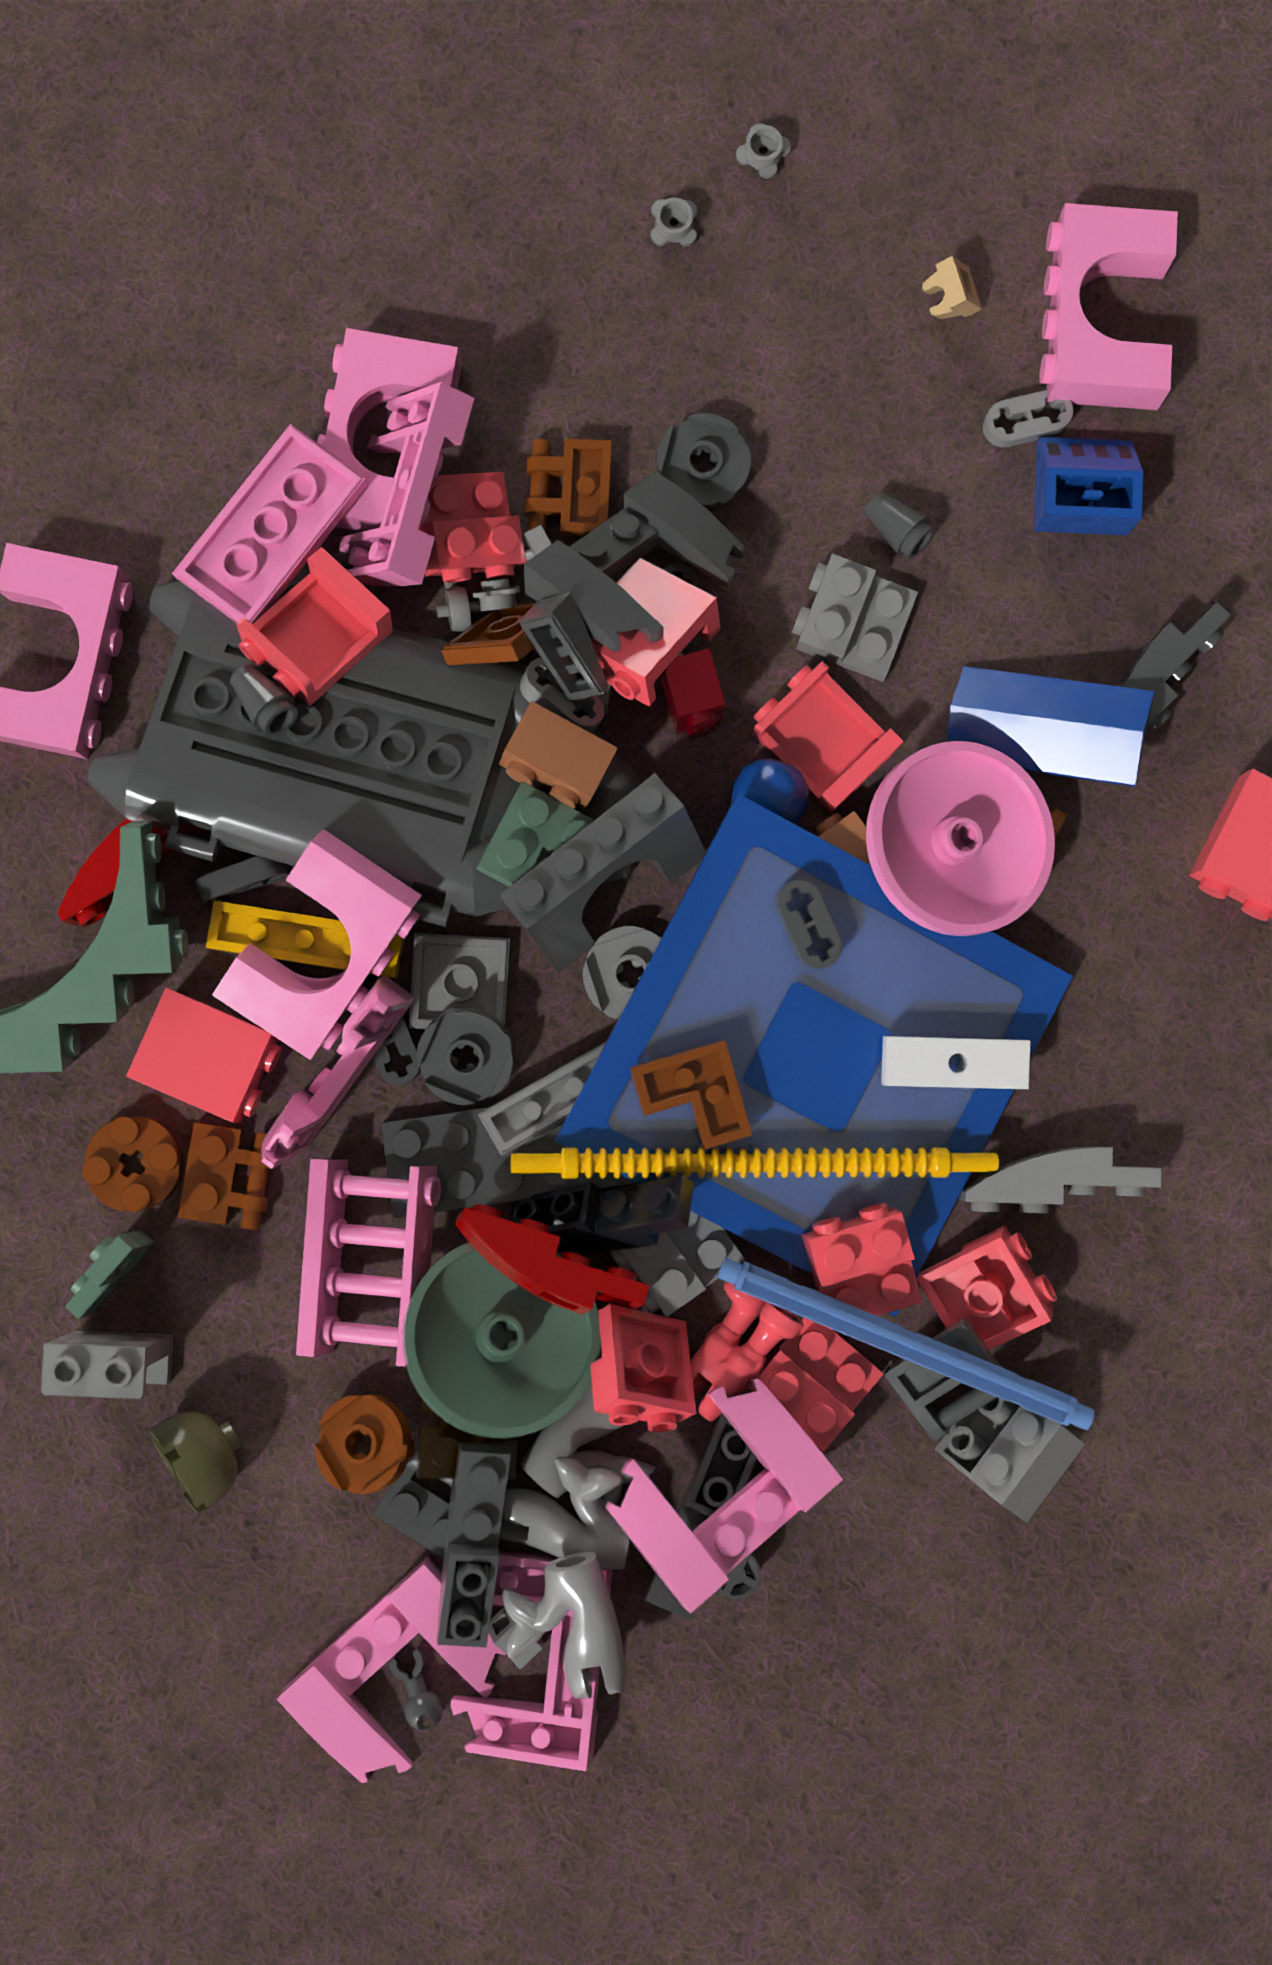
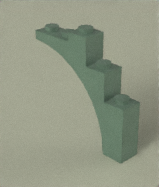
M132 821L120 827V867L112 903L97 937L76 966L50 989L29 1001L0 1010V1073L64 1071L75 1061V1056L79 1055L81 1049L80 1032L77 1027L73 1028V1024L118 1022L129 1012V1008L133 1006L134 985L132 979H126V974L172 973L182 964V959L187 958L188 936L185 929H180L179 916L160 917L159 911H163L165 908V889L162 882H157L155 863H159L161 860L162 848L159 834L153 833L152 821Z

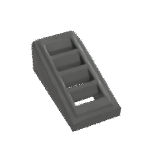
M570 592L548 597L535 603L519 623L568 699L575 701L604 694L609 689L581 613ZM581 672L584 678L577 679L575 673Z

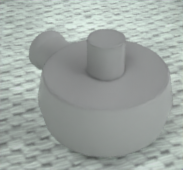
M460 582L444 583L446 588V605L436 606L437 617H448L451 631H465L471 627V614L480 613L479 601L469 602L467 591L464 587H460Z

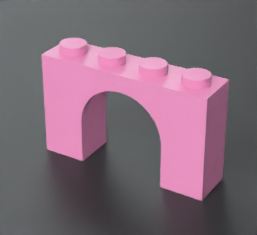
M1065 203L1058 221L1050 222L1046 250L1047 252H1054L1053 266L1049 265L1046 271L1044 295L1051 296V308L1045 311L1042 324V339L1049 340L1048 354L1043 355L1040 366V383L1047 384L1048 397L1046 402L1061 399L1071 400L1072 404L1145 410L1159 409L1171 390L1172 345L1120 341L1103 335L1085 317L1080 304V289L1090 281L1104 276L1163 279L1176 257L1178 212Z
M346 328L343 344H337L334 350L333 371L338 373L335 389H328L325 397L324 415L325 418H329L326 435L320 434L317 443L366 478L368 486L339 521L336 528L359 532L380 528L394 480L392 477L373 473L355 458L353 441L360 421L369 411L380 404L439 382L457 389L462 367L458 347Z
M6 543L0 568V593L10 601L53 609L68 614L74 621L78 631L79 652L70 673L51 688L37 692H24L0 687V741L88 759L90 748L95 749L98 746L102 732L101 722L97 720L101 702L106 703L112 690V677L108 674L112 656L117 657L122 647L123 633L118 628L122 611L129 610L133 599V585L129 583L130 578L119 566Z
M325 829L311 840L286 881L328 908L342 922L348 933L351 945V957L348 968L338 975L328 978L305 977L288 969L249 943L235 958L212 996L309 1060H311L320 1046L329 1051L343 1030V1025L337 1021L346 1009L353 1013L369 992V989L362 985L369 973L372 972L379 977L395 952L387 948L396 934L404 939L421 915L413 910L422 896L421 894Z

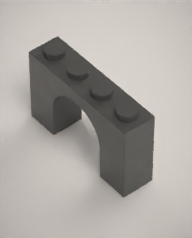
M654 773L510 886L499 897L555 970L560 973L595 944L582 923V914L591 895L608 877L631 863L649 860L671 885L702 861L706 851L684 805Z

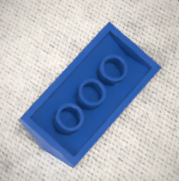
M963 666L950 707L946 742L968 741L991 747L1013 759L1025 771L1136 787L1155 692Z

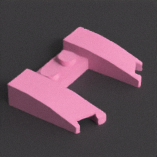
M443 382L388 401L385 407L393 411L387 422V428L391 432L379 437L372 434L367 449L378 453H401L380 528L341 537L339 550L350 554L348 561L349 564L354 566V568L347 571L363 585L409 586L422 584L435 540V537L418 530L429 513L430 501L427 497L432 480L437 477L442 467L443 455L440 453L441 449L462 444L474 402L473 397Z
M386 975L376 981L343 1026V1039L336 1051L341 1055L339 1061L332 1070L326 1067L315 1078L309 1087V1091L314 1094L313 1097L304 1090L293 1095L266 1134L262 1142L263 1163L272 1169L306 1150L416 999L414 996Z
M758 1378L751 1380L754 1392L727 1398L724 1387H718L707 1393L765 1469L696 1529L691 1531L632 1458L625 1463L622 1469L623 1473L633 1477L621 1506L619 1507L611 1502H608L606 1505V1509L682 1607L690 1614L729 1580L726 1575L797 1512L800 1510L807 1512L843 1480L796 1420Z
M499 1551L493 1604L504 1606L503 1590L505 1588L536 1603L541 1601L545 1592V1566L558 1557L545 1554ZM601 1569L610 1594L613 1570ZM572 1610L552 1629L544 1703L488 1697L485 1699L484 1697L454 1695L451 1699L453 1715L467 1711L476 1735L475 1739L464 1745L466 1752L587 1771L594 1758L598 1719L596 1701L600 1666L589 1668L592 1682V1697L590 1699H576L569 1689L564 1670V1652L572 1624Z
M428 1556L291 1680L277 1697L279 1703L300 1726L361 1783L368 1782V1772L395 1765L398 1773H401L413 1766L411 1759L353 1694L411 1639L420 1633L485 1699L491 1694L494 1687V1682L487 1680L486 1676L495 1653L506 1655L505 1652L493 1643L490 1634H488L487 1647L437 1645L442 1571Z

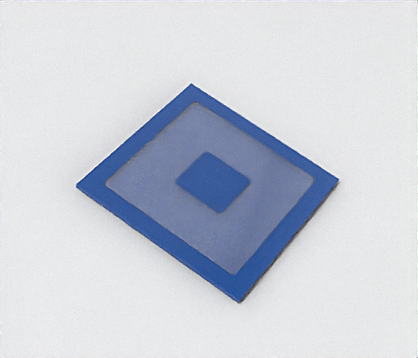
M737 794L555 1141L568 1148H577L579 1153H585L587 1148H591L594 1154H598L601 1148H605L608 1154H612L615 1148H619L622 1154H626L629 1148H633L636 1154H640L643 1148H647L650 1154H654L657 1148H661L665 1154L669 1153L671 1148H675L679 1154L683 1153L685 1148H689L693 1154L697 1153L698 1149L703 1147L690 1103L644 1116L641 1112L629 1067L723 1039L727 1043L752 1136L704 1149L707 1154L711 1153L713 1148H717L721 1154L725 1153L727 1148H731L735 1154L739 1153L740 1148H745L749 1154L753 1153L754 1148H759L763 1154L767 1152L768 1148H773L777 1154L780 1153L782 1148H787L791 1154L794 1153L796 1148H800L803 1153H808L811 1147L817 1153H821L823 1148L826 1147L832 1154L839 1147L843 1149L844 1153H849L852 1147L856 1148L858 1153H862L866 1147L872 1153H876L880 1147L885 1150V1153H890L893 1147L897 1148L899 1153H903L907 1147L911 1148L913 1153H917L920 1147L924 1148L927 1153L933 1147L948 1148L950 1153H982L1014 1089L881 1085L883 1036L1030 1040L1031 1058L1073 976L992 931L972 936H952L937 933L916 924L890 902L879 886L869 864L748 798ZM795 880L808 881L815 885L820 892L842 944L840 957L830 967L823 969L809 968L800 963L796 957L774 906L775 894L786 882ZM794 888L790 891L792 899L786 903L788 911L797 910L803 922L809 921L804 911V905L810 901L807 893L798 894ZM807 928L812 939V945L806 948L807 954L818 955L821 960L824 959L823 950L830 946L828 939H818L813 928ZM957 1054L952 1055L949 1059V1068L952 1071L960 1063ZM638 1172L631 1179L627 1173H621L622 1176L637 1184L670 1177V1174L665 1172L662 1178H657L656 1174L652 1172L645 1179ZM693 1172L689 1178L694 1183L691 1211L811 1273L801 1234L813 1231L812 1224L820 1220L840 1217L841 1221L844 1222L860 1217L859 1210L864 1207L886 1203L888 1208L894 1207L903 1214L915 1258L911 1262L917 1278L971 1172H950L947 1178H934L930 1175V1172H927L923 1178L919 1177L917 1172H913L910 1178L905 1177L903 1172H899L896 1178L892 1177L890 1172H886L883 1178L878 1177L876 1172H872L869 1178L864 1177L862 1172H858L855 1178H852L849 1172H844L842 1178H838L835 1172H831L828 1178L823 1177L821 1172H817L814 1178L809 1177L808 1172H803L800 1178L795 1177L794 1172H789L787 1178H783L780 1172H775L773 1178H769L766 1172H762L759 1178H755L752 1172H748L745 1178H741L738 1172H734L731 1178H727L724 1172L719 1173L717 1178H713L710 1172L705 1173L704 1178H699L697 1173ZM899 1310L890 1312L889 1314L896 1317Z

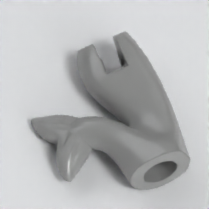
M592 1381L578 1403L566 1415L541 1430L519 1462L523 1470L536 1483L556 1498H559L567 1491L561 1482L554 1460L556 1457L573 1458L587 1469L605 1468L619 1474L623 1478L622 1482L601 1496L607 1503L611 1502L616 1505L621 1496L623 1484L631 1483L633 1477L622 1472L625 1463L630 1459L629 1457L613 1456L608 1452L600 1450L577 1451L579 1447L624 1426L610 1424L608 1414L594 1412ZM634 1459L647 1477L655 1471V1466Z
M555 1458L554 1461L561 1482L570 1493L572 1504L582 1521L575 1518L558 1502L538 1491L524 1488L506 1489L500 1539L528 1545L558 1558L575 1553L594 1552L601 1569H625L630 1538L606 1509L607 1502L601 1498V1496L622 1482L623 1478L619 1474L605 1468L587 1469L573 1458Z
M575 1553L549 1562L545 1566L544 1596L537 1603L508 1588L503 1590L505 1610L515 1622V1626L507 1641L508 1658H514L535 1644L545 1632L556 1627L566 1614L572 1610V1624L564 1652L565 1676L572 1695L576 1699H590L592 1697V1682L589 1668L601 1666L609 1695L624 1691L626 1674L620 1629L596 1553Z

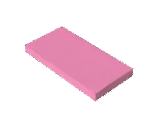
M290 424L172 574L177 580L235 623H238L244 617L252 624L277 602L306 565L307 559L317 551L365 490L368 482L358 472Z

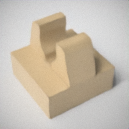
M954 256L935 264L937 271L922 284L923 291L929 295L944 290L945 295L941 303L930 308L933 316L939 319L959 315L967 317L983 310L969 266Z

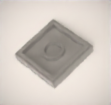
M414 933L411 995L416 999L410 1005L409 1028L426 1029L432 1020L452 1007H471L486 1011L496 1017L505 1027L510 938Z

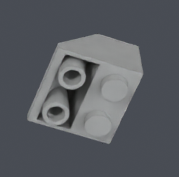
M995 1398L952 1425L949 1433L941 1439L934 1450L1000 1505L1025 1522H1028L1084 1447L1085 1443L1058 1422L1026 1410L1013 1402Z

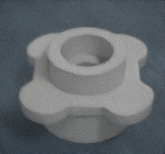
M757 123L750 128L745 145L737 148L736 159L741 165H750L757 169L762 178H772L777 173V164L781 158L789 155L791 144L788 138L781 136L776 128ZM766 148L768 152L766 154H761L759 152V149Z
M672 197L666 200H658L652 205L651 213L655 217V228L651 231V239L656 245L664 246L667 242H678L682 246L687 247L695 242L697 233L693 229V218L697 215V207L692 201ZM677 220L678 225L671 226L670 221Z
M499 578L481 581L482 590L473 591V598H478L480 611L511 608L517 605L516 593L520 592L519 585L510 586L509 578Z

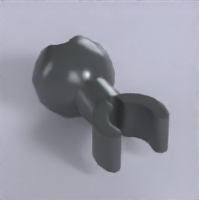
M417 1648L412 1653L416 1661L412 1675L401 1667L397 1657L392 1658L389 1665L392 1674L397 1679L404 1681L409 1696L404 1708L408 1724L416 1730L426 1731L437 1726L441 1720L443 1708L439 1697L426 1688L422 1676L426 1658L422 1649ZM424 1715L431 1719V1726L426 1727L423 1725L422 1717Z

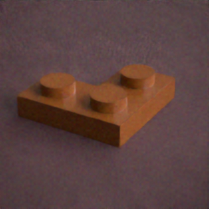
M722 1039L629 1067L641 1112L644 1116L690 1103L704 1149L752 1136L726 1040Z

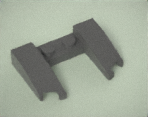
M655 471L624 493L623 510L572 546L568 547L557 540L524 563L525 594L538 602L548 597L570 592L578 606L589 636L613 652L620 651L621 643L618 636L619 633L638 629L652 643L663 638L664 627L621 586L612 580L615 576L659 545L728 588L734 582L735 569L726 565L730 555L742 559L744 545L697 500Z

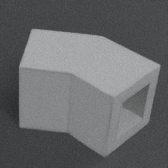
M503 1607L490 1620L489 1634L493 1643L507 1654V1641L515 1626V1622L510 1618L505 1607ZM541 1637L535 1644L511 1660L521 1669L543 1649L546 1642Z

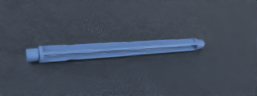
M726 1257L722 1261L716 1278L733 1284V1289L997 1398L1013 1402L1026 1410L1062 1425L1068 1426L1072 1424L1088 1430L1093 1422L1095 1410L1078 1403L1077 1398L1036 1381L1020 1377L1012 1371L922 1334L911 1332L898 1324L818 1291L797 1285L784 1277L744 1261L743 1264H740Z

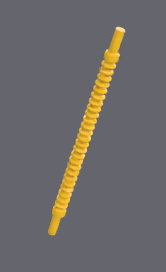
M812 1147L808 1150V1153H803L800 1148H796L792 1154L788 1152L787 1148H782L778 1154L775 1153L773 1148H768L764 1154L761 1153L759 1148H754L753 1153L750 1154L747 1153L745 1148H740L737 1154L733 1153L731 1148H727L723 1154L719 1153L717 1148H713L709 1154L705 1153L703 1148H699L695 1154L691 1153L689 1148H685L681 1154L677 1153L675 1148H671L667 1154L663 1153L661 1148H657L654 1154H650L647 1148H643L640 1154H636L633 1148H629L626 1154H622L619 1148H615L612 1154H608L605 1148H601L598 1154L592 1153L591 1148H587L585 1153H579L577 1148H562L561 1153H511L510 1166L511 1173H561L563 1179H577L579 1173H585L588 1179L592 1177L593 1173H599L602 1179L606 1177L607 1173H613L614 1177L618 1179L621 1173L624 1172L631 1179L638 1172L645 1179L652 1172L656 1174L657 1178H662L665 1172L669 1173L670 1177L677 1176V1173L681 1172L687 1178H690L693 1172H696L699 1178H704L707 1172H710L713 1178H717L721 1172H724L727 1178H731L734 1172H738L741 1178H745L748 1172H752L755 1178H759L762 1172H766L769 1178H773L775 1172H780L783 1178H787L789 1172H794L797 1178H800L803 1172H808L811 1178H814L817 1172H821L825 1178H828L831 1172H835L838 1178H842L844 1172H849L852 1178H855L858 1172H862L866 1178H869L872 1172H876L880 1178H883L886 1172H890L894 1178L899 1175V1172H903L907 1178H910L913 1172H917L918 1176L923 1178L927 1172H930V1175L934 1178H947L950 1172H997L999 1159L997 1153H950L949 1149L945 1147H933L929 1153L922 1147L917 1150V1153H913L911 1148L908 1147L904 1149L903 1153H899L895 1147L890 1150V1153H885V1150L881 1147L877 1149L876 1153H872L867 1147L864 1148L862 1153H858L857 1149L853 1147L849 1150V1153H844L843 1149L839 1147L833 1154L826 1147L823 1148L821 1153H817Z

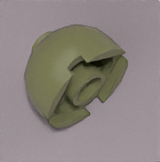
M190 1411L171 1416L149 1429V1432L152 1434L151 1438L172 1477L176 1478L182 1489L186 1488L187 1492L183 1495L198 1515L228 1494L236 1481L238 1463L234 1451L242 1447L237 1435L228 1422L219 1426L209 1415Z

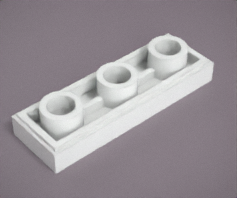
M883 1036L881 1085L1029 1089L1030 1040ZM957 1054L960 1063L952 1071L949 1068V1059L952 1055Z

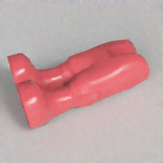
M725 1281L723 1289L732 1301L729 1312L723 1322L715 1325L705 1335L704 1342L690 1361L694 1397L699 1396L709 1381L713 1384L709 1391L714 1388L724 1387L727 1398L740 1395L752 1379L759 1377L765 1366L766 1355L782 1339H792L801 1331L804 1326L802 1320L792 1312L733 1289L734 1285ZM760 1315L757 1328L749 1340L740 1346L742 1335ZM706 1394L700 1403L699 1414L704 1419L713 1422L722 1412L709 1395Z

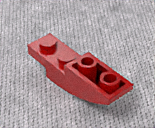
M126 818L113 829L80 868L57 914L62 922L73 926L80 923L82 927H87L106 916L107 911L105 907L112 903L120 867V827L133 820ZM184 823L181 833L188 835L193 832L195 836H198L209 830ZM152 826L153 833H158L160 836L161 859L175 852L166 849L169 831Z
M474 1204L473 1209L465 1207L457 1217L455 1223L457 1228L488 1263L517 1285L556 1306L583 1315L592 1310L595 1299L631 1309L645 1305L650 1285L637 1282V1274L617 1267H609L608 1272L589 1267L590 1259L573 1253L564 1252L561 1258L555 1256L560 1237L548 1233L549 1226L541 1222L521 1219L520 1224L502 1219V1212L500 1210L481 1204Z

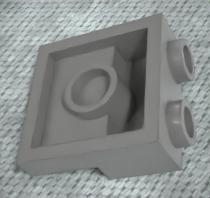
M832 554L828 565L818 562L808 589L817 593L811 609L802 606L792 633L800 636L796 650L884 682L918 592L874 576L876 573L875 569Z
M690 1211L688 1228L659 1233L658 1245L609 1251L620 1268L626 1270L633 1268L642 1283L650 1285L645 1304L652 1313L661 1309L666 1317L705 1291L708 1285L718 1279L716 1277L724 1257L738 1263L745 1260L721 1226Z

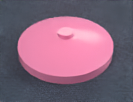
M968 741L942 742L923 748L901 761L886 775L879 785L869 808L866 825L868 858L875 878L884 894L907 918L926 929L945 935H979L999 929L1015 921L1036 902L1052 870L1055 851L1054 827L1048 805L1039 787L1031 776L1013 759L998 750L979 743Z

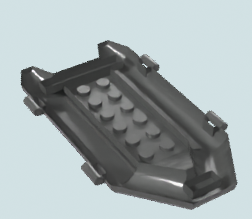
M293 580L281 596L288 593L300 581ZM180 581L160 584L154 588L150 599V611L179 638L141 746L137 749L97 756L93 759L88 772L89 785L125 818L133 821H152V826L169 831L166 849L212 862L215 861L218 855L219 845L295 866L311 840L325 829L413 890L419 889L445 897L444 906L418 900L413 910L421 914L418 918L419 920L447 927L452 910L475 917L508 908L499 895L509 887L476 870V867L521 784L508 776L506 768L499 765V762L530 704L521 693L520 680L529 665L528 662L532 651L519 661H516L518 662L517 664L512 662L447 665L441 650L450 641L392 626L393 632L375 646L311 706L296 695L294 697V707L297 709L298 715L295 722L285 732L276 736H268L265 732L257 731L254 728L234 688L230 684V678L238 668L247 664L253 665L256 670L260 671L274 683L273 675L275 674L264 663L260 666L253 664L241 651L238 645L241 642L237 623ZM545 678L540 682L537 681V683L541 686H544L548 683L551 684ZM583 710L576 713L573 712L579 718L587 715ZM597 727L593 735L614 745L602 730ZM617 749L586 808L582 810L576 806L573 809L596 820L645 780ZM534 783L530 785L547 795L550 793ZM183 824L211 831L210 841L181 833ZM541 851L533 868L550 855ZM631 864L616 871L602 884L628 878Z

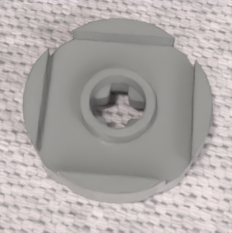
M636 926L618 927L600 936L588 952L583 967L585 990L594 1006L609 1018L619 1019L634 988H630L627 982L619 983L616 974L623 972L622 963L631 961L634 967L642 966L645 969L661 937Z

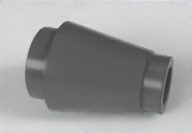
M883 491L877 493L864 510V514L870 518V521L897 555L905 554L909 559L916 557L927 546L934 535L935 529L928 524L929 517L891 496H887Z
M243 665L232 674L230 684L257 731L265 732L268 736H276L292 726L297 718L298 711L294 707L295 700L291 695L260 671L256 670L253 665Z

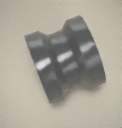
M754 1551L726 1575L729 1580L718 1589L723 1596L731 1599H742L752 1594L758 1587L761 1578L760 1566Z

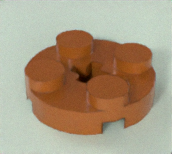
M119 1117L102 1126L90 1140L85 1152L82 1175L84 1180L89 1183L93 1194L110 1208L119 1211H144L162 1204L176 1190L183 1173L180 1146L173 1132L163 1123L153 1118ZM139 1151L144 1155L140 1163L146 1168L142 1174L133 1172L128 1176L124 1172L126 1165L122 1159L125 1154L131 1156Z
M380 1394L350 1395L338 1400L327 1409L318 1426L322 1427L319 1443H315V1457L318 1467L325 1479L333 1487L342 1491L348 1490L352 1493L371 1494L387 1489L400 1478L407 1463L413 1459L415 1453V1445L411 1439L410 1428L404 1414L393 1402ZM359 1431L363 1435L371 1437L372 1444L369 1455L366 1452L357 1454L354 1447L359 1443L357 1436Z

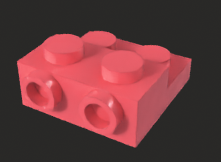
M504 472L437 475L432 480L427 497L430 501L429 513L424 523L418 529L435 537L425 577L442 575L444 583H455L472 579L471 573L486 572V579L514 576V568L526 563V559L524 557L525 551L519 515L510 516Z
M886 1203L870 1205L859 1210L860 1217L843 1222L840 1217L823 1219L812 1224L813 1231L801 1234L816 1291L876 1316L923 1303L911 1262L915 1258L902 1212L896 1208H888Z
M1006 1225L963 1245L961 1252L919 1272L916 1278L946 1329L965 1317L989 1350L1050 1322L1054 1311L1052 1303L1057 1301L1055 1290L1049 1279L1044 1274L1036 1277L1027 1261L1032 1259V1254L1024 1237L1020 1233L1011 1235Z
M609 1304L599 1310L602 1358L590 1364L594 1412L608 1414L609 1423L613 1425H629L638 1420L646 1421L648 1430L656 1433L672 1431L677 1428V1423L696 1414L686 1321L614 1304Z
M801 1317L800 1319L804 1323L801 1331L792 1339H783L766 1359L765 1366L758 1379L772 1392L814 1444L824 1452L855 1415L853 1410L884 1373L834 1330L830 1331L826 1326ZM750 1382L748 1387L754 1392L752 1382Z

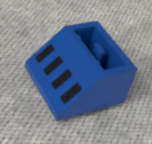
M1038 437L1036 444L1034 531L1127 536L1142 519L1143 469L1133 442L1124 440Z

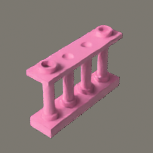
M310 1159L296 1355L316 1357L335 1351V1345L338 1341L397 1347L396 1366L406 1367L402 1345L403 1323L412 1294L431 1265L434 1208L438 1205L441 1197V1182L437 1177V1166H410L409 1180L353 1176L348 1171V1159ZM349 1195L408 1199L406 1229L347 1224V1221L344 1219L345 1199ZM347 1243L404 1248L402 1278L344 1273L341 1268L342 1247ZM345 1292L401 1298L399 1327L341 1322L337 1316L338 1296Z

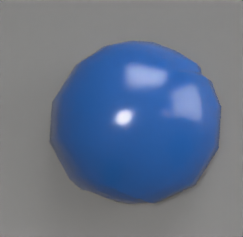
M760 758L743 766L733 783L731 804L735 796L740 794L796 824L800 821L808 807L809 788L801 772L796 767L779 760Z

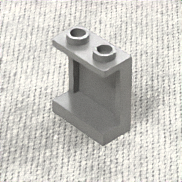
M77 1330L44 1343L41 1392L44 1395L140 1399L145 1395L146 1384L167 1385L171 1383L173 1334Z

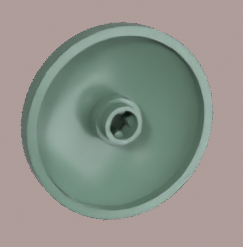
M468 1242L455 1248L438 1260L422 1277L412 1294L405 1313L402 1332L403 1355L406 1368L413 1385L424 1402L434 1413L452 1426L467 1433L488 1438H511L534 1433L550 1426L566 1415L578 1403L592 1381L590 1364L599 1359L601 1349L597 1306L594 1301L592 1310L583 1315L556 1306L508 1279L488 1263ZM556 1252L555 1256L561 1258V1255Z

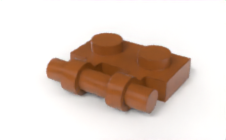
M565 438L564 457L550 456L551 442L549 440H533L532 456L527 458L526 474L531 477L530 498L525 499L524 515L529 518L528 531L541 525L547 534V519L561 518V536L584 537L606 522L609 517L612 440ZM553 476L563 477L562 498H548L549 478Z
M194 1122L177 1218L227 1225L231 1207H238L243 1209L240 1228L259 1230L262 1212H267L269 1197L265 1196L269 1169L271 1168L262 1162V1142L267 1133L256 1132L254 1149L248 1150L241 1148L244 1129ZM238 1164L250 1166L246 1193L234 1191Z

